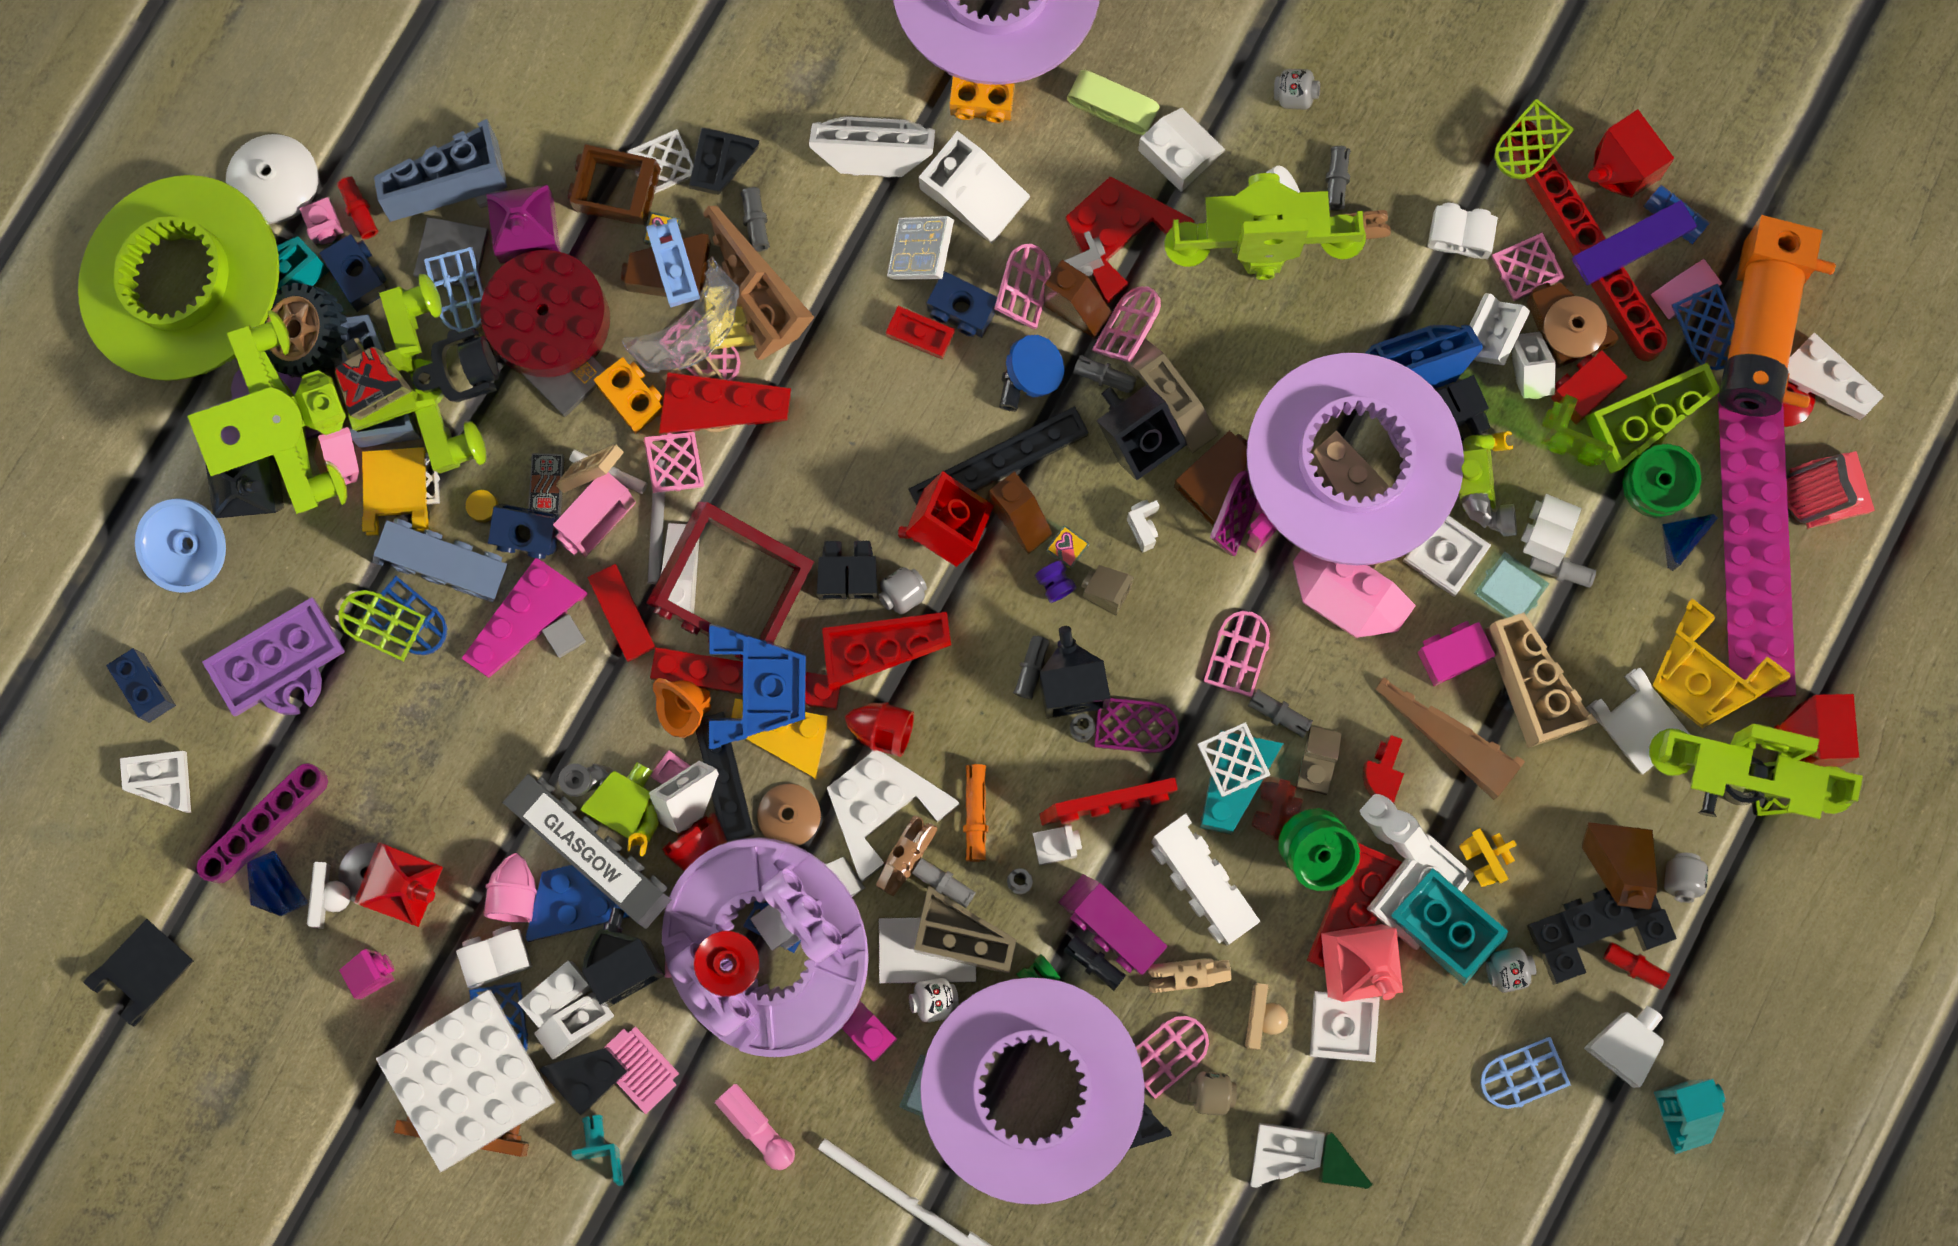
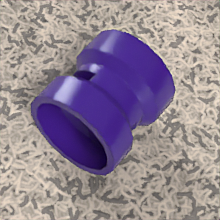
M1062 560L1049 564L1035 574L1038 583L1046 589L1045 595L1049 603L1056 602L1077 589L1073 579L1068 578L1065 574L1066 567Z

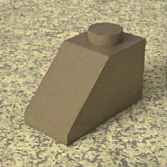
M1099 565L1096 572L1091 570L1088 572L1081 585L1085 589L1083 598L1117 615L1132 588L1134 577Z

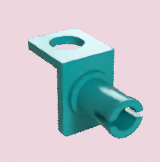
M592 1115L593 1120L590 1119V1116L582 1118L586 1146L583 1149L572 1150V1157L579 1161L611 1155L613 1180L618 1186H622L623 1175L620 1149L614 1143H605L603 1116Z

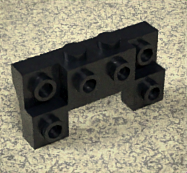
M1606 888L1592 893L1595 900L1584 904L1581 898L1563 904L1565 911L1528 924L1527 928L1543 959L1552 984L1555 985L1587 973L1577 948L1632 927L1643 951L1676 940L1677 937L1665 908L1661 909L1656 894L1651 909L1633 908L1617 905Z

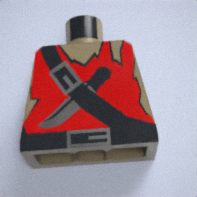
M359 338L351 339L341 346L348 360L338 365L335 371L350 416L361 420L412 392L410 386L382 350L376 347L364 350Z

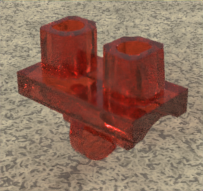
M1280 779L1279 783H1263L1260 798L1263 801L1273 803L1270 814L1256 811L1252 821V827L1265 833L1275 841H1279L1284 825L1294 815L1302 812L1300 810L1303 799L1294 797L1297 787L1291 785L1290 781Z

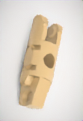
M1186 960L1152 964L1148 968L1149 976L1158 977L1149 982L1150 993L1215 986L1216 983L1231 981V967L1228 960Z

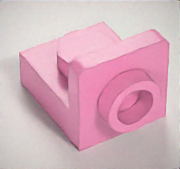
M328 197L299 208L307 226V234L314 244L330 243L338 235L343 234L332 202Z

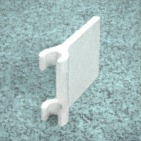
M1638 668L1637 670L1633 669L1625 676V679L1637 692L1612 712H1610L1602 699L1593 701L1586 709L1589 713H1592L1637 771L1643 775L1654 766L1649 756V746L1655 735L1668 728L1679 729L1687 734L1689 732L1653 688L1644 671Z

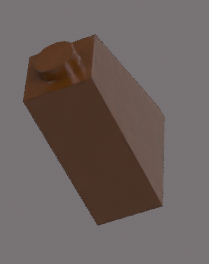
M698 234L683 238L700 295V299L694 300L697 302H701L711 248L708 234ZM652 247L630 253L628 263L624 262L621 270V280L625 281L624 283L628 291L667 297Z
M1061 260L1044 284V306L1095 339L1112 315V312L1090 278L1069 263Z
M1544 283L1535 287L1526 303L1555 361V369L1583 359L1584 357L1573 358L1558 353L1550 346L1544 334V319L1551 306L1560 299L1575 295L1562 283L1552 286L1550 283ZM1579 319L1572 320L1574 327H1583ZM1608 325L1603 343L1595 352L1591 353L1592 355L1613 347L1618 341L1617 333Z
M1229 430L1175 480L1174 488L1213 528L1234 478L1240 472L1245 471L1247 466V440L1240 434L1235 436Z
M1015 471L989 490L990 503L994 505L992 510L1028 555L1053 536L1035 496Z
M1588 822L1582 841V849L1617 905L1651 909L1658 889L1653 830Z

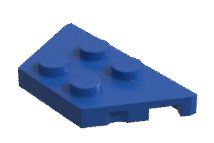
M573 865L544 871L540 878L534 902L532 921L529 922L526 940L527 942H532L608 923L612 908H621ZM625 912L623 919L629 918L630 916Z

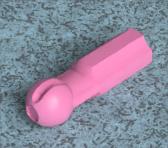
M737 1084L730 1087L714 1102L746 1139H750L763 1154L764 1161L770 1168L784 1170L793 1163L795 1149L792 1144L777 1134L769 1125L766 1116Z

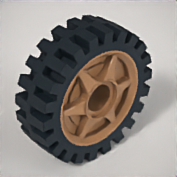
M300 283L284 285L281 287L282 291L277 290L271 311L280 316L287 328L290 338L289 353L285 356L281 345L265 352L277 372L299 378L317 370L325 373V368H331L335 364L331 358L339 359L342 354L337 350L338 346L341 347L346 342L341 339V335H347V328L341 326V324L347 322L346 315L341 314L344 309L341 304L336 303L338 300L333 295H330L329 292L323 289ZM268 316V318H267V320H266L265 323H268V322L271 321V319H270L269 316Z

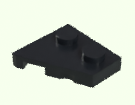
M702 127L689 189L719 195L758 149L759 140Z

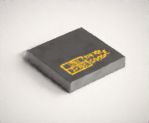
M591 357L584 365L564 375L555 377H536L524 373L522 375L566 417L597 388L593 379L604 372L605 369Z

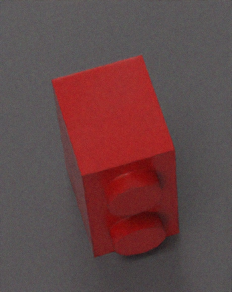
M1603 350L1594 357L1592 354L1584 357L1576 365L1580 369L1572 377L1567 373L1555 383L1557 390L1551 399L1576 425L1628 378Z

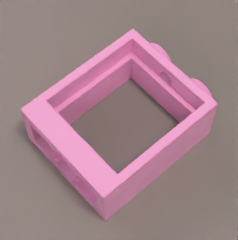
M608 472L606 475L595 479L553 524L559 532L555 537L570 553L575 555L579 552L586 558L636 502L629 490Z

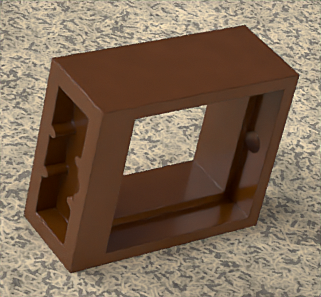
M584 145L583 153L578 154L575 170L577 175L575 183L572 182L568 189V200L574 210L584 214L646 226L661 171L656 159ZM596 163L639 172L630 210L587 201Z

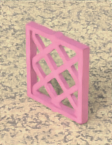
M1543 233L1491 256L1501 275V280L1504 281L1513 301L1533 293L1532 290L1544 283H1550L1551 285L1565 278L1555 259V254L1551 251ZM1535 242L1532 250L1524 248V246ZM1539 243L1543 244L1547 255L1536 252ZM1516 250L1513 259L1503 256ZM1519 251L1530 254L1527 264L1517 261ZM1534 256L1545 260L1542 269L1531 266ZM1500 259L1511 263L1508 273L1503 270ZM1548 261L1552 262L1556 274L1545 271ZM1514 265L1525 268L1522 278L1511 274ZM1529 270L1539 273L1537 283L1526 279ZM1543 275L1553 278L1541 283ZM1509 279L1520 282L1517 291L1513 290ZM1524 284L1532 286V288L1521 292Z
M694 432L668 433L667 435L644 437L653 493L704 487ZM686 438L688 441L681 447L673 440ZM665 440L667 443L661 450L652 442ZM690 443L692 446L693 455L686 451ZM670 445L679 451L674 459L665 453ZM651 449L658 453L654 460L652 459ZM682 454L692 460L687 468L677 462ZM661 456L671 463L666 470L656 465ZM694 464L697 476L690 472V469L693 467ZM673 466H676L683 472L678 480L669 474ZM655 470L662 474L658 481H656ZM686 475L696 481L694 484L683 485L681 483ZM666 477L674 483V486L662 487L660 484Z

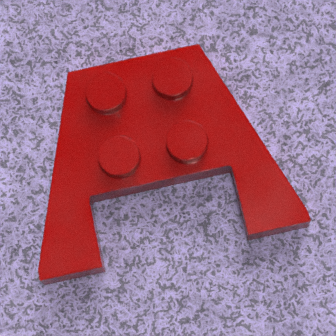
M1111 176L1065 217V221L1081 253L1090 249L1084 235L1087 231H1090L1093 239L1099 237L1106 254L1100 257L1104 265L1094 269L1092 277L1096 281L1101 295L1107 304L1128 286V282L1108 262L1110 258L1151 221L1166 235L1173 227L1174 220H1179V223H1195L1191 217Z

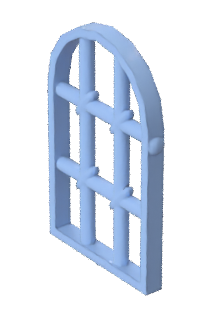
M469 247L454 252H446L442 255L424 259L428 276L432 279L435 286L444 284V287L447 289L451 305L442 307L440 315L442 322L448 328L458 332L478 328L481 325V318L477 322L473 304L482 301L484 289L473 248ZM469 251L474 271L466 273L462 266L460 253ZM455 255L460 275L450 277L447 274L443 258ZM439 259L444 279L434 282L429 262ZM475 276L481 297L473 299V296H470L466 278ZM458 280L463 285L467 300L457 303V300H454L450 285L451 282ZM466 306L467 309L469 308L473 326L462 329L457 308ZM450 310L451 313L453 312L456 327L446 320L443 314L444 311Z
M1551 1037L1508 1054L1499 1055L1498 1058L1486 1065L1480 1080L1482 1093L1486 1099L1496 1107L1505 1109L1522 1107L1528 1102L1571 1085ZM1548 1041L1552 1052L1532 1059L1528 1049ZM1524 1051L1527 1060H1524L1525 1063L1507 1070L1503 1059ZM1554 1057L1559 1068L1539 1076L1536 1069L1537 1063ZM1496 1062H1499L1502 1069L1499 1070L1500 1073L1485 1079L1489 1068ZM1530 1066L1534 1077H1531L1532 1079L1514 1086L1510 1077L1513 1076L1512 1073ZM1561 1073L1565 1084L1546 1091L1542 1082ZM1505 1076L1509 1086L1506 1087L1507 1090L1489 1096L1485 1084ZM1537 1083L1541 1094L1520 1101L1517 1094L1520 1093L1519 1090ZM1512 1093L1516 1104L1503 1105L1498 1104L1494 1100Z

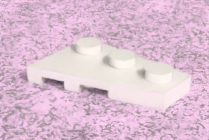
M1813 333L1789 359V382L1797 385L1798 390L1806 394L1812 392L1824 398L1826 404L1858 420L1865 417L1884 397L1816 333Z

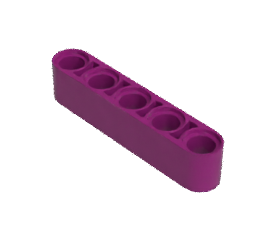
M308 763L298 766L201 856L197 863L199 876L206 881L217 884L225 883L231 879L324 792L328 785V776L325 771ZM310 772H315L317 776L315 784L306 788L304 785L305 776ZM286 794H291L293 797L292 805L283 810L280 804L281 799ZM267 816L269 825L266 830L259 832L257 822L261 817ZM243 838L245 848L241 853L235 854L233 845L236 840ZM219 860L221 871L216 876H212L209 870L212 862Z

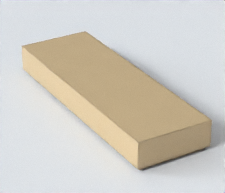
M612 445L572 463L558 480L556 486L565 493L604 476L624 452L617 445Z

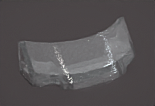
M713 257L708 260V270L704 273L706 281L700 293V299L696 300L683 317L659 332L640 337H625L622 340L626 351L647 372L659 373L660 370L675 368L681 370L690 367L709 356V353L719 346L728 335L736 318L734 315L739 298V287Z

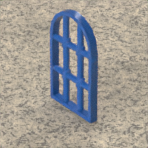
M395 576L380 594L384 597L388 593L401 605L413 611L416 610L410 606L411 602L416 597L420 599L432 611L425 618L418 634L425 627L426 629H431L441 638L439 643L432 647L417 634L416 640L427 650L414 651L410 649L409 652L414 655L423 656L434 653L442 647L446 640L448 630L446 620L435 606L429 604L400 578ZM397 581L412 593L407 600L405 598L403 600L391 590ZM378 599L376 607L388 615L395 614L379 603L381 599ZM435 614L442 621L443 633L429 622ZM369 617V619L382 630H387L391 622L388 621L383 627L373 617ZM400 626L408 634H410L409 638L405 641L408 643L413 634V631Z

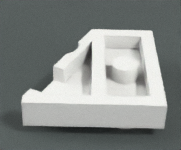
M176 751L120 758L122 790L185 813L191 812L187 752Z

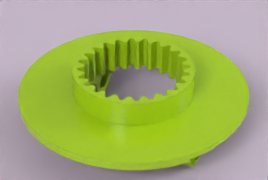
M182 175L163 178L144 185L123 198L106 214L86 247L78 281L79 306L85 327L95 345L110 361L129 373L143 378L163 381L182 380L215 370L236 358L227 333L248 325L251 328L262 325L269 316L268 310L271 311L279 282V254L276 240L269 223L259 208L236 188L224 182L204 176ZM181 237L188 240H202L201 243L209 248L206 254L213 258L208 263V266L214 269L213 272L207 274V278L211 281L210 285H203L202 287L205 295L196 296L197 304L195 306L186 305V313L177 310L174 317L168 313H165L162 317L157 313L152 315L146 311L144 304L137 301L140 298V294L133 291L138 287V283L133 280V277L140 274L136 269V265L144 263L141 255L143 253L150 254V245L155 244L158 246L160 240L172 241L181 239Z

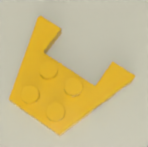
M1692 598L1688 602L1686 612L1675 632L1676 635L1669 650H1667L1652 686L1660 696L1703 729L1785 683L1790 678V673L1767 656L1746 680L1738 676L1695 642L1715 620V617Z

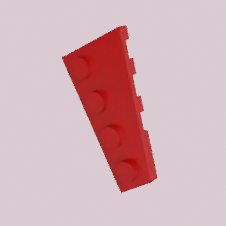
M947 612L822 628L829 690L951 646Z

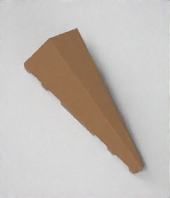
M708 206L703 214L705 218L710 219L715 233L712 239L716 246H720L725 261L722 262L725 275L736 305L742 307L748 323L744 326L747 334L752 335L757 348L754 351L757 360L765 359L797 340L814 316L719 207Z
M1383 678L1375 689L1493 800L1499 797L1525 762L1518 756L1515 759L1511 758L1499 750V745L1492 741L1489 743L1474 733L1472 729L1432 705L1429 708L1425 707L1414 699L1415 696L1408 691L1403 692L1386 678Z

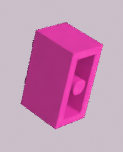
M1465 621L1451 628L1453 634L1444 638L1437 634L1423 641L1424 647L1417 653L1433 686L1483 665L1496 656L1479 622L1470 625L1468 621Z

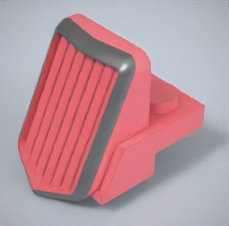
M1857 451L1812 460L1789 469L1790 474L1787 476L1788 511L1799 522L1806 523L1808 529L1836 523L1842 519L1866 515L1875 511Z

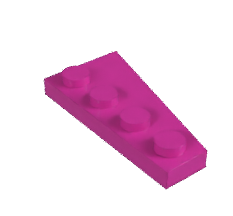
M535 558L461 659L490 678L515 657L525 645L543 633V629L547 628L556 619L559 620L568 612L569 608L584 599L588 593L540 559Z

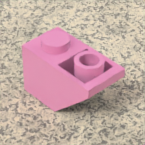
M349 427L329 435L321 433L317 438L314 454L320 474L328 471L325 461H330L341 471L346 485L357 482L359 469Z

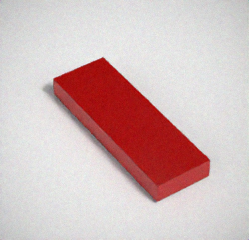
M616 563L588 576L587 578L628 662L654 650L656 646Z

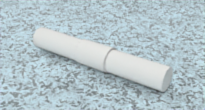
M573 450L569 461L575 463L588 457V455ZM613 466L608 471L622 485L641 494L644 493L647 482L620 471V469Z

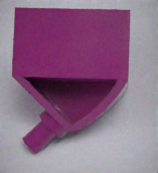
M548 185L486 194L493 251L500 264L506 263L518 255L535 250L561 252L554 197Z

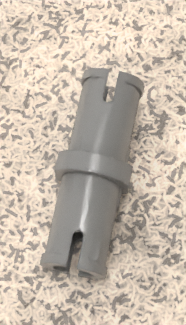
M1532 556L1529 569L1556 577L1555 580L1563 582V580L1588 588L1592 586L1596 575L1595 569L1572 563L1570 558L1563 557L1559 566H1555Z
M923 858L920 859L912 872L913 875L936 889L938 893L944 894L967 908L976 894L975 891L953 878V873L950 871L945 873Z

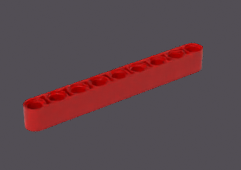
M1525 121L1526 131L1537 130L1531 121ZM1521 122L1514 128L1512 132L1522 131ZM1537 135L1526 136L1528 140L1527 146L1538 145ZM1515 136L1511 137L1512 147L1523 146V142L1518 141ZM1507 137L1504 143L1505 147H1508ZM1542 137V143L1543 145H1546V142ZM1539 149L1528 150L1529 160L1533 158L1540 160ZM1543 149L1544 159L1551 152L1550 149ZM1524 150L1513 151V160L1525 161ZM1554 155L1550 157L1544 164V167L1529 178H1525L1573 256L1606 239ZM1518 165L1517 167L1521 174H1526L1525 165ZM1529 165L1530 172L1537 168L1533 165ZM1546 185H1556L1560 193L1549 192ZM1562 210L1572 211L1576 218H1566ZM1585 235L1589 237L1592 244H1582L1578 236ZM1622 267L1593 282L1591 286L1635 356L1646 362L1655 360L1665 349L1667 336L1625 268ZM1611 287L1620 288L1624 293V297L1614 296L1611 292ZM1627 313L1637 314L1640 318V323L1631 322L1627 317ZM1644 339L1653 340L1657 348L1655 350L1648 349L1644 344Z

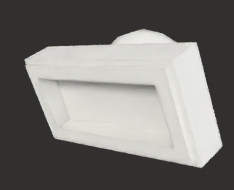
M325 862L313 863L307 925L311 928L324 929L326 910L329 912H340L348 906L351 899V893L347 885L340 881L329 882L331 865Z

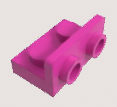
M1258 501L1254 511L1259 516L1250 525L1251 528L1247 532L1250 537L1246 544L1255 553L1277 531L1261 509Z

